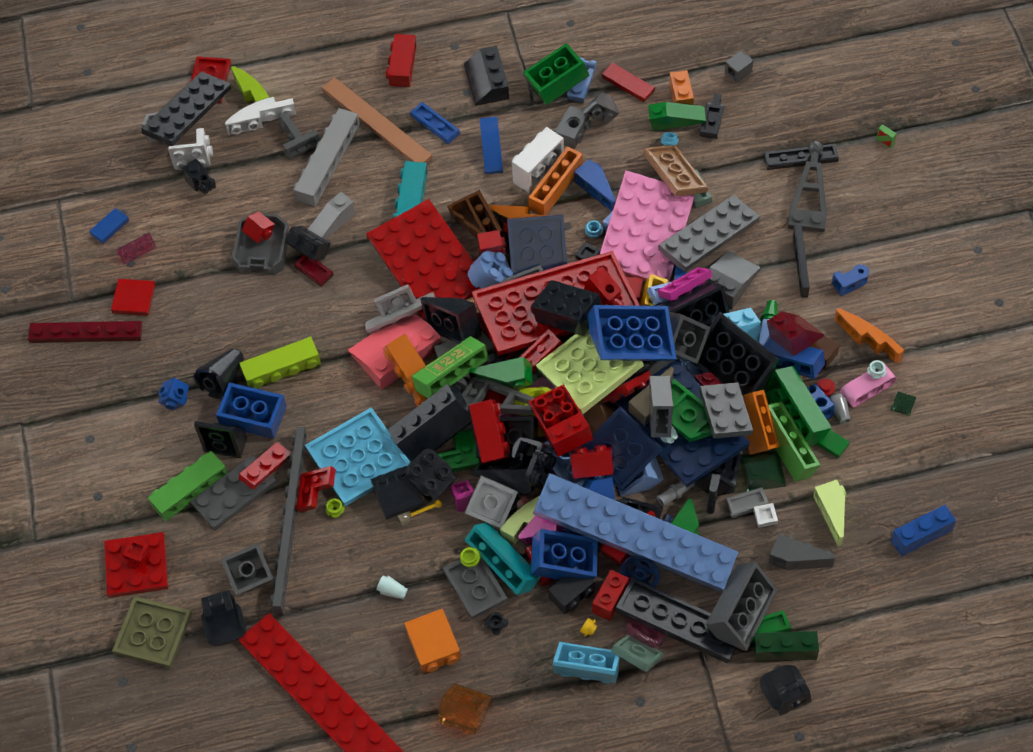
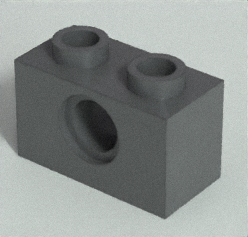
M571 105L556 128L555 133L564 138V146L575 149L577 144L582 142L585 130L590 128L591 120H589V116L583 113L584 110Z

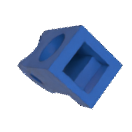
M859 264L853 270L844 274L838 271L833 274L831 283L842 297L867 283L869 269L865 265Z
M816 384L807 387L825 418L833 417L834 404Z

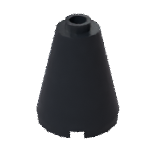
M231 348L197 368L194 374L197 386L202 391L204 389L208 391V396L212 398H223L228 384L233 382L241 368L240 362L244 361L242 352Z

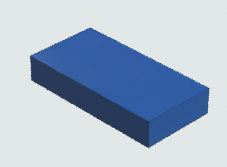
M115 208L89 232L94 238L104 244L129 219Z

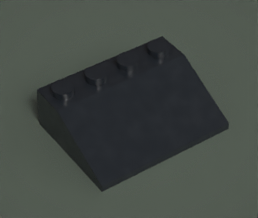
M719 313L710 326V331L698 364H693L704 373L711 372L722 384L738 383L742 395L765 390L779 358L725 315Z

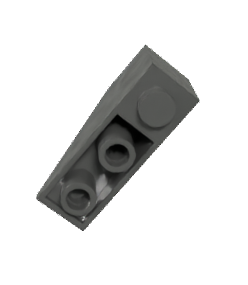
M778 534L770 553L769 563L786 570L833 567L836 555H833L828 550L817 549L809 543L796 541L791 536Z

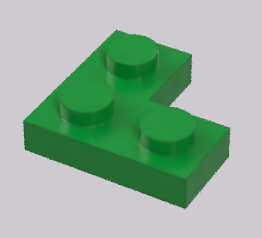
M472 430L459 432L453 437L456 447L455 451L438 454L452 468V472L472 469L479 464V459L476 457V446Z

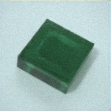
M897 391L891 410L910 416L916 397Z

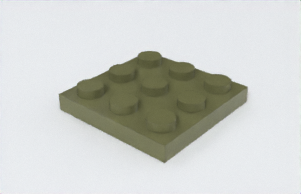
M134 596L113 647V654L171 669L192 616L191 610Z

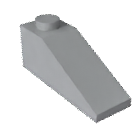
M340 192L326 204L308 228V231H312L326 240L356 215L354 202Z

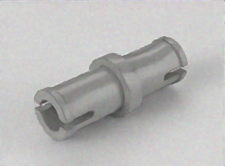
M681 481L676 485L672 484L667 491L656 497V501L661 507H665L674 499L678 500L681 498L682 494L693 488L695 484L693 483L688 487H685Z

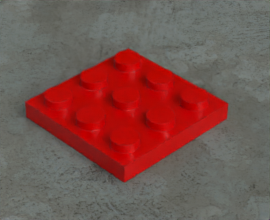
M164 532L104 541L108 598L169 589ZM131 538L147 543L150 546L142 564L124 559L122 556Z

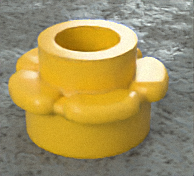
M588 618L579 632L583 633L584 637L587 635L592 636L597 628V625L594 624L596 620L594 619L593 621Z

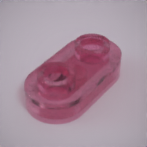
M630 618L627 620L625 631L629 636L651 648H658L663 644L664 634Z

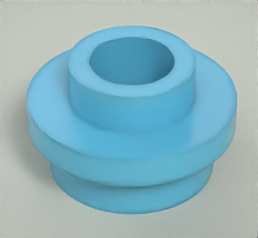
M672 132L663 133L660 140L664 146L677 145L679 141L677 134Z
M590 221L585 226V234L590 238H598L603 233V227L598 221Z

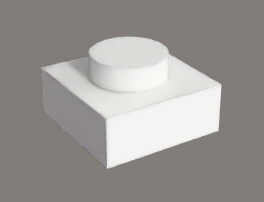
M773 503L753 507L758 528L778 524Z

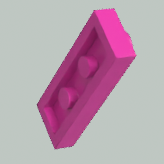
M697 267L657 290L660 298L669 301L676 300L678 296L690 292L695 286L704 284L706 280L712 277V272L709 269Z

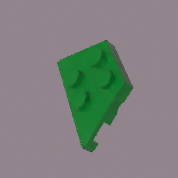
M673 379L671 382L673 400L672 426L689 442L712 436L702 401L677 380Z

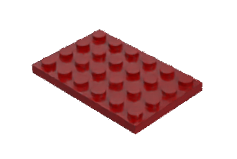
M430 199L366 233V237L399 285L403 287L408 284L416 299L433 292L435 297L463 298L466 300L472 297V291L481 289L479 286L477 288L473 286L468 277V270L473 264L472 259ZM421 309L418 311V313L425 321L423 309Z

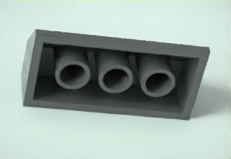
M756 562L738 564L705 625L717 639L742 650H747L778 589Z

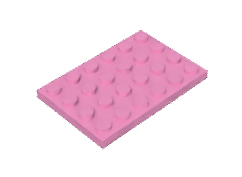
M625 171L600 254L613 251L626 276L637 277L646 281L649 275L652 274L667 279V283H669L674 263L658 250V246L686 227L695 194L675 197L663 181Z

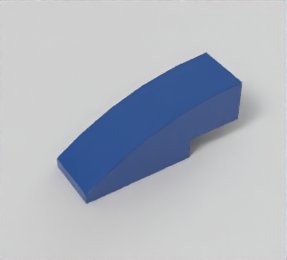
M479 118L485 174L503 173L498 118Z

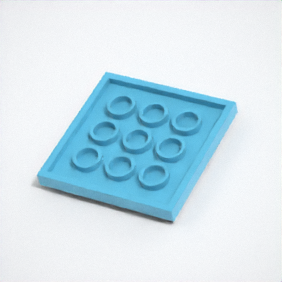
M372 407L305 445L307 452L319 469L328 466L336 469L334 487L332 489L344 506L373 491L370 479L410 464V461L397 447L389 431Z

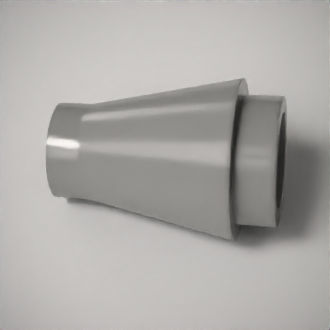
M836 394L829 399L834 404V414L840 424L849 422L851 418L846 397H843V394Z

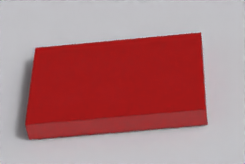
M197 56L191 81L202 71L227 82L231 59ZM223 98L216 104H222Z

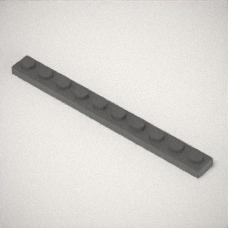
M297 427L296 434H293L292 445L294 446V451L290 452L292 467L288 469L287 478L290 481L289 486L285 488V497L287 498V503L283 504V515H285V518L280 524V533H282V539L278 540V551H280L279 558L275 560L277 576H273V588H275L274 595L271 594L270 606L273 607L275 614L284 613L297 515L296 506L300 475L303 471L307 441L305 427Z

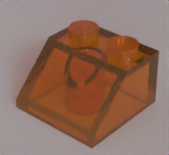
M454 683L441 699L437 721L447 727H456L462 729L465 733L476 734L484 722L493 696Z

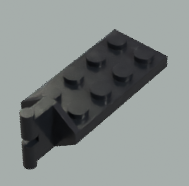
M743 451L695 482V486L709 494L707 513L713 514L715 512L718 496L734 493Z

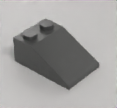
M728 251L709 268L712 272V277L706 280V282L713 281L722 284L728 307L733 309L761 270V267Z

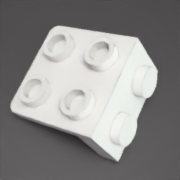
M204 128L196 129L197 143L169 146L168 151L174 169L182 170V167L194 159H197L204 167H210V156H213V148L210 146L209 135L205 134Z

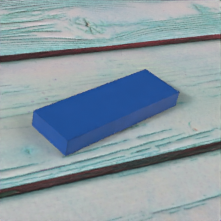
M423 102L410 112L412 118L446 144H449L460 135L458 128Z

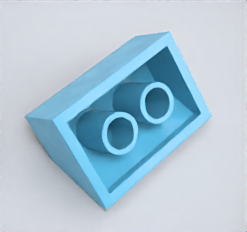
M559 642L553 660L554 674H560L563 677L573 676L583 680L592 679L603 683H616L620 657L609 649Z

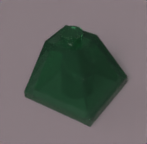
M777 451L742 455L741 467L747 492L761 487L763 490L786 487L783 468Z

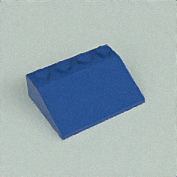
M594 305L588 313L589 333L600 360L676 361L668 306Z

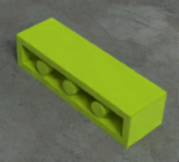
M308 337L240 362V367L248 387L259 389L268 383L277 382L284 377L293 376L303 370L315 368L321 362L312 337Z

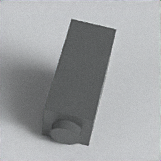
M650 376L651 437H671L673 400L670 376Z

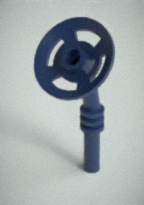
M666 514L663 521L671 524L673 517ZM639 556L630 557L623 562L620 568V574L628 577L629 583L632 576L654 588L659 583L660 572L657 566L647 558ZM630 562H633V563L631 564L629 570L626 571L627 565H628ZM653 574H655V579H654V581L651 582V583H649V581L651 580Z

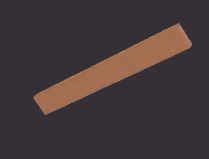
M335 77L322 87L324 93L345 110L357 113L360 122L409 161L428 163L433 159L431 153Z

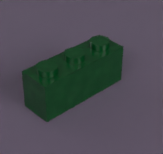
M817 631L755 633L753 640L755 662L817 660L819 653Z

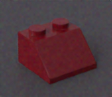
M781 311L767 320L770 338L793 356L824 337L822 332L800 315Z

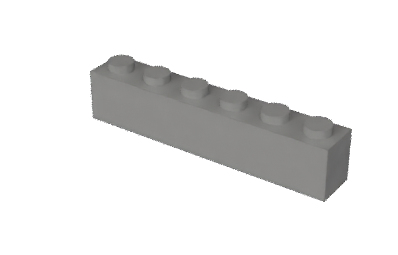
M338 108L336 114L332 115L329 127L325 128L321 141H318L314 154L309 157L307 167L301 172V178L294 184L293 192L296 201L316 207L360 126L357 113Z

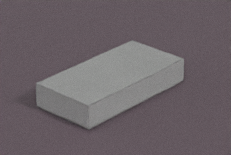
M762 487L725 498V504L731 518L751 513L755 506L769 504Z

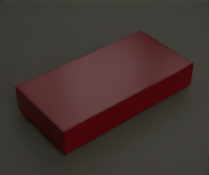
M303 255L294 263V267L320 287L334 276L333 271L318 260H312L306 255Z

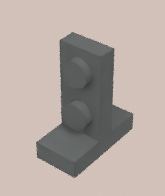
M286 111L279 114L281 120L279 125L283 132L286 131L288 133L289 142L283 144L285 155L289 160L316 147L319 136L315 129L302 135Z

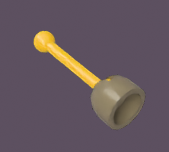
M436 500L434 504L412 513L405 512L397 515V522L400 527H404L410 523L411 517L435 507L440 508L442 502Z

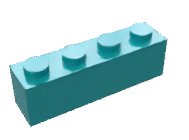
M405 161L404 168H401L400 171L402 182L398 183L399 198L395 200V209L397 211L393 213V218L423 202L428 175L427 163Z
M490 523L474 525L465 538V541L471 547L478 550L480 557L516 595L530 592L540 579V576L531 575V566Z

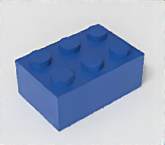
M229 383L216 417L218 423L224 426H239L246 433L275 439L287 405L284 395Z
M540 529L532 537L531 575L557 580L563 577L592 578L594 580L597 577L598 541L585 536Z

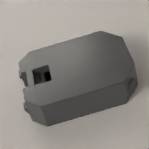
M263 214L275 225L272 230V236L268 240L259 243L253 241L242 231L247 217L239 220L232 259L234 266L240 273L251 274V271H262L266 275H276L284 269L288 247L285 240L290 230L288 223L279 215Z

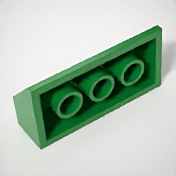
M794 366L775 370L764 390L767 403L769 405L783 402L809 447H812L823 440L832 427Z

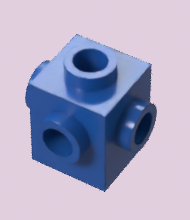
M174 377L163 382L159 390L158 403L165 406L166 409L173 411L184 406L188 399L189 385Z

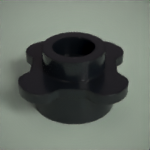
M493 612L488 617V620L484 621V626L492 630L494 635H499L501 630L508 626V620L504 619L499 612Z

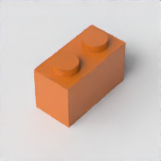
M688 71L671 72L669 87L673 103L694 105V96Z

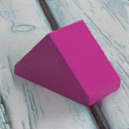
M469 480L454 483L450 486L457 512L466 510L474 492Z

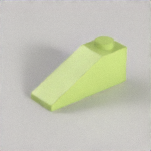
M837 480L815 487L813 497L837 546H841L844 538L846 491L842 485H839Z

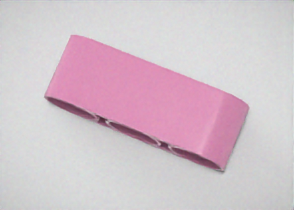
M886 366L885 370L887 372L884 377L874 379L866 372L844 385L840 393L843 394V397H846L851 407H856L894 384L897 377Z

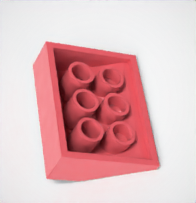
M416 314L403 317L394 324L383 326L380 330L372 333L348 349L351 356L381 390L399 378L393 370L394 365L383 354V347L405 333L421 359L425 361L435 354L434 346L441 343V336L429 323Z

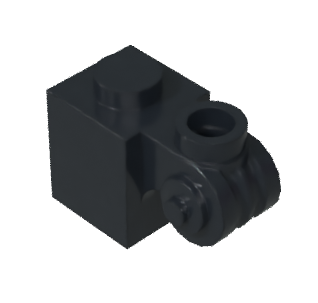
M197 159L181 168L185 181L195 191L199 190L206 195L209 191L216 188L215 180L209 177L207 169Z

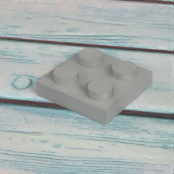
M480 476L465 513L501 528L505 523L518 491Z

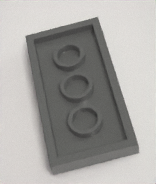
M253 455L249 456L190 501L191 505L214 531L277 484L276 479L270 475L253 490L238 479L239 474L256 460Z

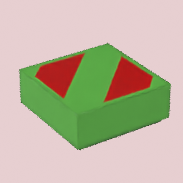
M882 124L878 128L876 139L891 149L895 145L897 134Z

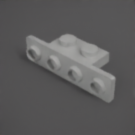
M407 284L374 299V303L381 315L365 322L367 333L376 332L385 325L394 324L403 317L414 315L422 309L420 298H415ZM431 292L422 297H435V295Z

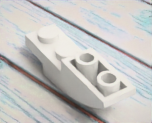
M274 97L241 109L225 122L228 135L263 128L262 122L280 118L279 114L285 111L289 116L296 115L293 98L275 102Z

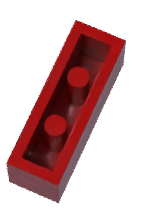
M395 34L394 41H391L390 51H392V54L388 55V65L390 66L386 68V79H389V86H411L417 49L416 35Z
M490 399L469 405L482 463L487 464L509 458L510 447L508 442L504 440L503 434L506 433L504 423L500 422L501 408L499 403Z

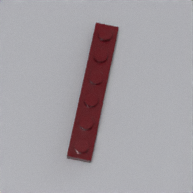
M142 321L30 323L28 341L29 343L141 341L143 324Z

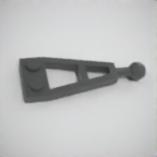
M813 141L808 147L811 153V161L806 162L790 207L788 228L794 229L795 225H802V230L825 232L827 208L822 164L818 163V155L822 152L823 146L819 141ZM810 170L816 171L817 183L806 182ZM803 190L819 193L820 212L796 209Z
M473 377L462 394L469 407L471 404L482 402L488 391L492 390L507 396L503 404H499L501 414L532 415L534 413L528 402L534 399V397L483 378ZM516 400H518V401L523 402V403L528 404V405L526 406V405H513V404H514V402H515Z

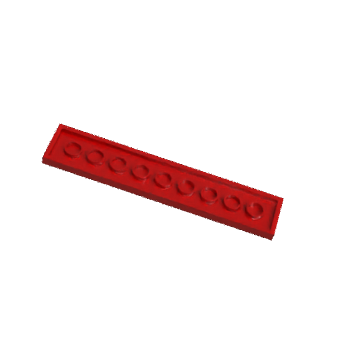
M270 613L249 629L242 638L238 639L239 643L343 752H404Z

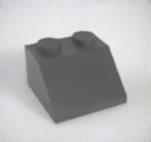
M258 543L221 558L236 596L274 580Z

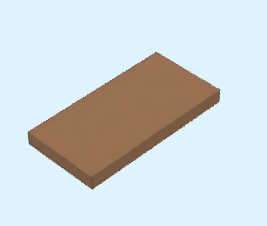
M676 145L644 148L643 155L675 197L707 193L708 186Z

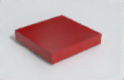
M118 279L111 308L112 313L149 316L156 285L155 281Z

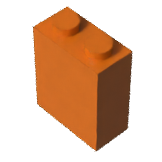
M443 608L404 623L406 633L422 673L434 672L443 665H452L461 659L459 647Z

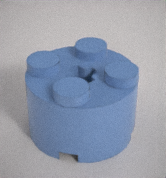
M483 252L468 270V277L473 286L476 288L479 286L481 289L489 287L490 284L501 283L503 279L513 276L506 257L501 252Z

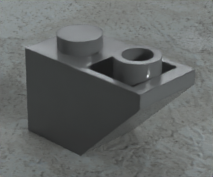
M601 92L588 103L583 113L608 124L619 114L613 97Z

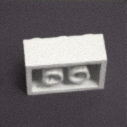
M548 127L539 132L535 139L528 143L524 150L512 159L513 183L530 194L564 151V138Z

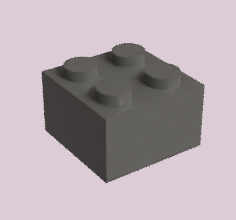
M669 312L676 358L698 364L710 327L682 314Z

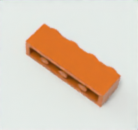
M568 146L565 148L528 197L530 211L538 215L548 214L574 179V171L583 164L582 153Z
M404 333L383 347V354L394 365L393 370L395 374L403 379L406 391L409 394L412 393L415 398L414 403L418 407L428 398L415 390L412 375L426 367V365Z

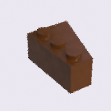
M480 190L447 206L451 217L476 239L477 234L499 230L500 236L504 237Z

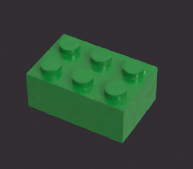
M567 43L523 72L529 86L545 105L590 76L584 62Z

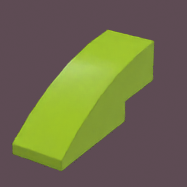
M235 66L231 67L233 78L246 103L252 100L255 103L270 98L261 84L251 75Z

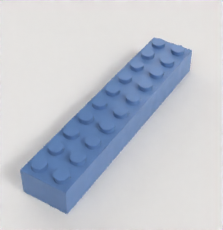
M550 473L533 512V515L631 556L647 558L662 569L718 592L724 590L738 555V551Z

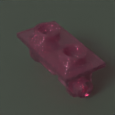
M149 232L147 234L144 233L143 236L122 247L119 246L116 252L121 257L123 264H126L156 248V245Z

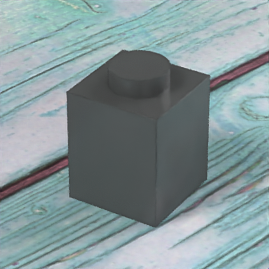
M742 51L738 52L726 61L725 74L738 83L752 72V58Z

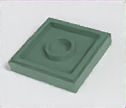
M631 634L623 637L613 645L611 650L612 653L645 672L655 666L664 655L661 651Z

